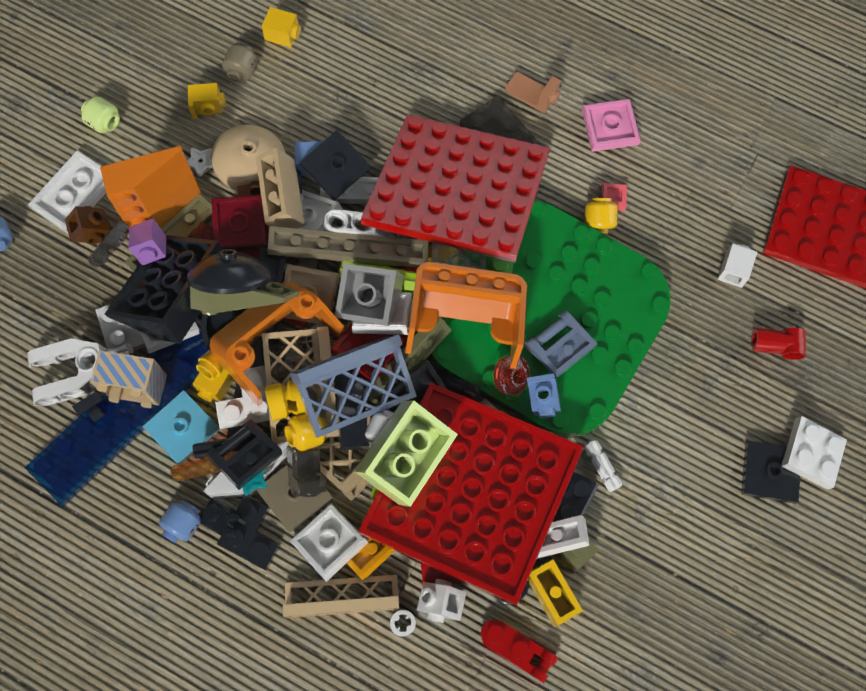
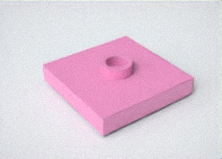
M630 99L582 106L581 110L592 152L640 144L641 140Z

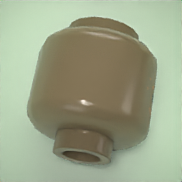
M245 44L233 45L228 49L224 57L222 68L227 73V77L233 81L248 80L251 78L257 65V57L251 47Z

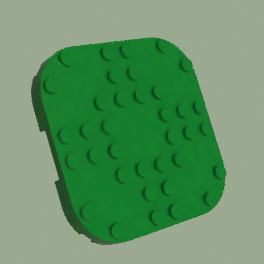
M535 200L512 270V274L519 275L527 284L524 342L529 338L534 339L558 320V315L563 311H568L597 343L593 350L556 379L561 412L555 413V416L551 418L534 416L527 378L547 375L550 372L527 350L525 345H523L516 368H510L511 345L502 344L494 340L491 336V324L441 317L450 327L451 331L429 357L439 370H443L469 382V384L472 383L480 387L482 394L516 413V417L522 421L560 437L572 438L595 431L612 414L664 325L670 311L671 296L663 273L649 259L548 203ZM465 251L456 266L486 270L488 256ZM564 327L541 347L545 351L570 332L569 328ZM549 393L540 394L539 398L546 399Z

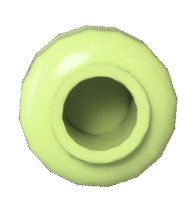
M93 97L85 101L81 107L83 123L99 133L111 132L119 124L118 108L102 97Z

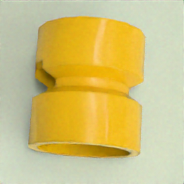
M288 380L285 386L280 383L264 386L272 421L287 418L291 412L294 415L306 413L297 385L293 384L292 380Z

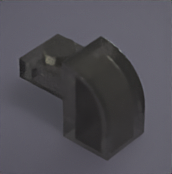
M287 446L288 478L292 496L315 497L321 494V492H326V480L320 473L319 449L314 447L306 451H299L295 447Z

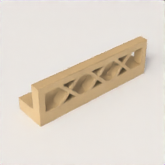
M397 575L370 576L364 581L357 577L330 579L327 582L325 580L285 583V604H283V617L285 618L399 610ZM392 581L393 596L378 597L373 592L380 582ZM365 583H374L370 589L365 585ZM352 584H360L367 590V593L361 599H350L344 594ZM338 585H346L342 591L337 587ZM324 586H332L339 592L333 601H322L317 597V594ZM311 587H318L314 593L310 589H308ZM304 588L311 596L305 603L292 604V589Z

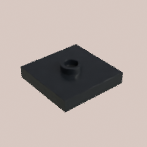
M338 130L300 162V165L334 201L371 169L367 161Z
M754 441L745 442L741 495L792 504L799 503L800 475L782 467L787 447Z

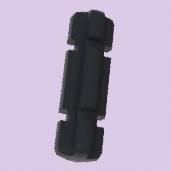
M443 370L436 372L448 390L474 401L480 397V387L472 383L469 384V382Z

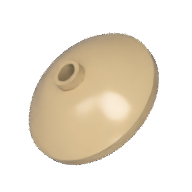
M255 125L235 126L223 132L215 141L211 151L212 168L223 184L237 190L239 185L259 181L257 156L276 147L284 153L285 150L277 136L265 128ZM246 148H251L252 150H251V151H245L244 149H246Z

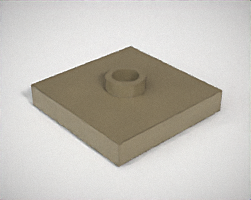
M300 455L265 481L267 484L266 489H257L258 493L289 533L333 500L331 494Z

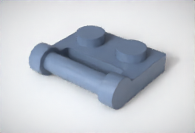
M563 311L558 315L559 319L534 339L529 338L524 342L527 350L542 363L550 374L554 373L556 379L597 345L596 341L568 311ZM564 327L569 328L570 332L545 351L541 347Z

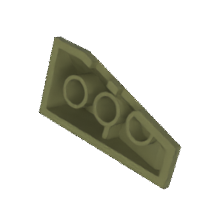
M270 282L256 290L237 294L206 293L190 286L191 309L200 310L205 315H216L220 312L280 304L299 296V290L278 282Z

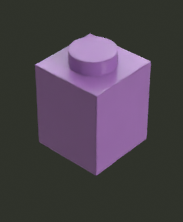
M153 218L129 227L128 248L142 266L166 257V235Z

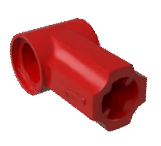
M755 328L751 338V347L755 352L781 354V357L784 359H803L806 357V331L802 328H786L783 330Z

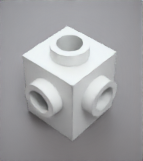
M436 579L435 584L423 582L417 611L428 614V620L444 623V618L460 621L467 592L453 588L452 582Z

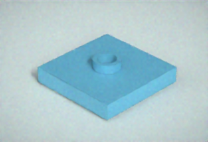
M184 390L143 426L179 466L193 455L192 446L194 444L207 442L220 430L219 426Z

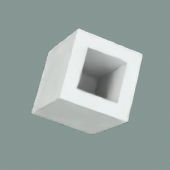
M733 243L725 254L717 280L742 288L750 278L757 251L751 250L746 245H736Z

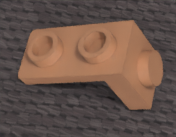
M516 72L506 85L505 92L545 114L551 104L555 105L561 95L559 91L561 80L552 76L546 86H543L520 72Z

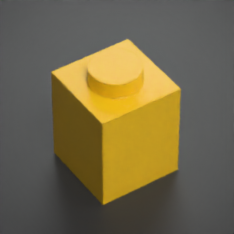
M270 7L262 24L264 39L291 48L294 40H297L301 33L297 14Z
M225 368L221 375L213 380L204 377L199 372L193 382V386L198 391L197 395L208 402H212L214 399L219 402L225 397L234 379Z

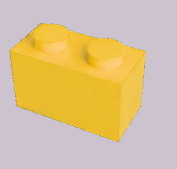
M554 559L531 572L529 584L553 627L559 626L583 612Z

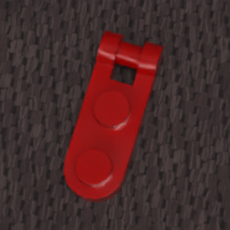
M500 620L486 622L480 631L481 640L486 647L543 684L548 678L547 672L551 665L555 666L559 659ZM534 654L541 658L537 667L529 664Z

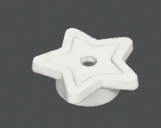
M191 148V158L187 161L190 168H193L199 177L212 168L211 148L203 151Z

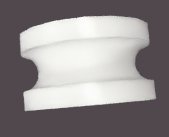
M407 610L397 611L390 619L391 630L398 636L404 637L411 634L416 625L415 617ZM399 615H406L405 619L409 618L411 621V625L406 627L405 632H400V627L397 629L395 627V621L399 620Z

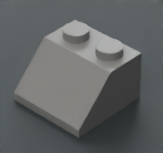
M343 263L335 311L336 318L389 326L400 302L404 275L396 270Z

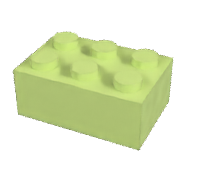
M414 400L402 401L354 472L397 504L411 507L458 434Z

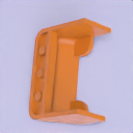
M434 262L421 264L416 273L405 353L411 354L415 331L429 332L433 330L437 324L438 316L491 324V336L499 343L511 345L510 368L515 369L524 345L527 293L525 280L519 275Z
M283 282L281 284L299 290V296L280 304L248 308L213 335L210 340V349L213 356L257 406L262 404V394L244 372L255 361V353L250 344L260 337L262 333H265L293 311L298 317L303 319L315 316L324 327L328 326L329 333L336 341L343 334L344 325L319 297L293 282Z

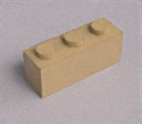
M277 147L257 156L256 162L265 224L286 228L304 226L295 160Z

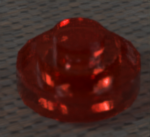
M505 355L499 359L493 372L494 383L501 393L518 395L528 385L527 378L530 377V369L523 357H519L515 369L510 368L511 355Z

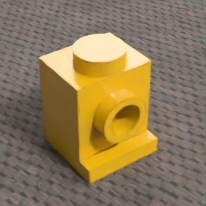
M217 83L188 85V108L193 119H198L200 114L213 115L214 113H222V107H226L224 92L220 93Z

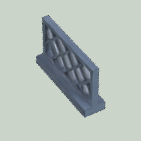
M399 334L384 336L290 373L293 384H296L315 437H321L395 406L402 401L416 397L400 346L403 344ZM394 353L397 362L393 372L381 367L385 357ZM364 364L374 368L369 382L356 377L360 367ZM354 369L352 374L347 372L349 370ZM379 370L391 376L385 390L373 385ZM343 374L350 378L344 392L331 387L336 375ZM328 379L327 384L321 382ZM396 379L404 382L407 393L401 396L390 393ZM354 381L367 386L361 400L349 395ZM314 384L324 387L318 403L309 398L306 387ZM371 389L383 393L381 401L377 406H371L366 403ZM329 391L342 396L336 411L323 405ZM346 399L359 404L355 414L350 417L341 414ZM364 406L369 408L365 411H362ZM321 409H324L334 414L329 426L320 429L317 418ZM339 417L343 418V420L337 422Z

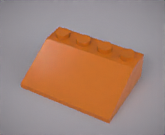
M181 145L100 167L106 195L128 229L152 218L162 228L198 194L203 196Z

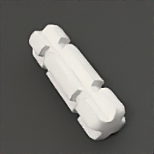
M594 440L586 444L584 449L588 456L593 458L591 461L601 479L605 480L604 484L607 490L612 492L620 488L622 482L618 475H614L615 470L605 452H601L602 447L599 442Z

